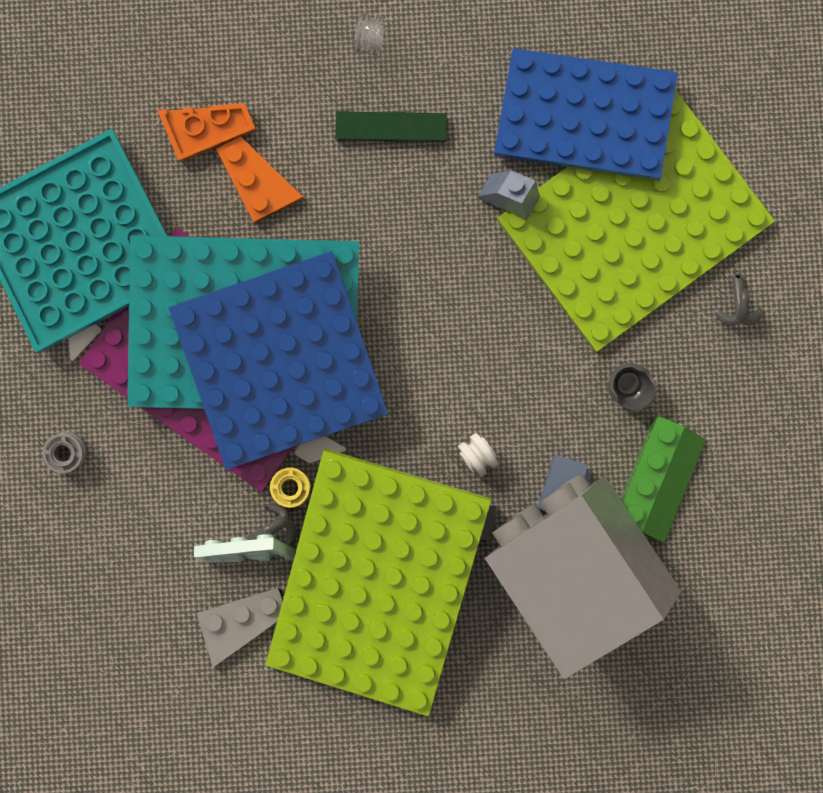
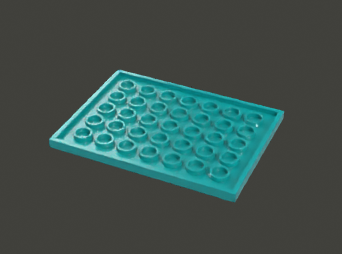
M130 235L127 407L204 409L168 307L332 251L357 322L359 241Z

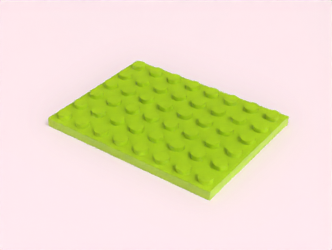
M676 89L660 181L566 167L538 188L540 198L527 219L508 211L496 219L595 353L775 222Z
M328 449L323 450L266 666L429 717L492 498Z

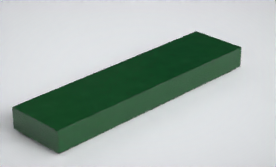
M336 111L335 140L446 143L447 113Z

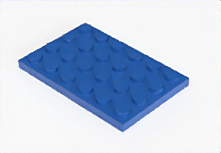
M513 48L494 156L660 181L678 72Z

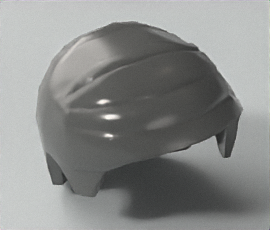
M626 363L615 368L608 382V390L612 399L620 406L632 411H640L647 408L655 399L657 392L655 381L650 372L643 366L634 363Z

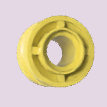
M284 468L273 476L270 483V492L273 499L279 505L295 508L307 501L311 492V484L308 477L302 471L296 468ZM288 480H295L298 484V491L293 496H287L283 491V485Z

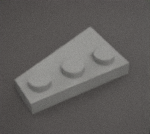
M279 587L197 613L212 667L218 665L277 622L283 602Z

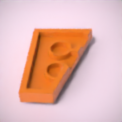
M245 103L215 105L208 108L193 109V107L182 108V110H157L179 163L222 146L240 136L243 137L256 131Z
M241 136L216 148L254 224L304 199Z

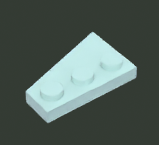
M268 534L258 535L256 540L236 537L231 538V542L228 543L208 540L205 541V545L194 546V558L206 563L243 561V556L259 561H270V555H280L285 560H294L295 557L294 548Z

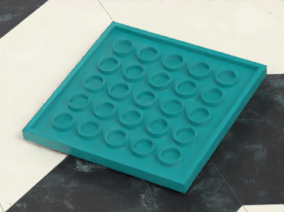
M112 128L0 187V281L37 354L129 307L130 235L168 236Z

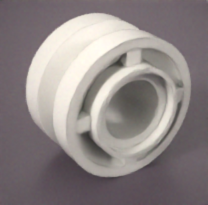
M474 433L470 436L471 443L469 445L462 442L457 447L461 452L459 453L470 470L482 478L487 474V466L494 469L499 463L495 452L483 437L480 438L477 433Z

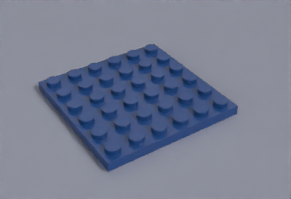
M332 251L168 307L226 470L388 414Z

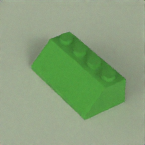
M660 416L652 420L622 494L621 501L645 536L665 543L706 439L688 428Z

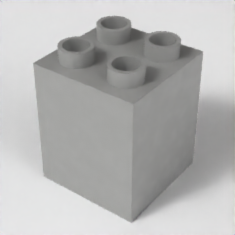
M580 473L540 501L546 514L542 515L534 503L510 518L504 525L492 532L500 546L485 557V560L563 679H566L664 620L682 592L605 476L589 485L583 474Z

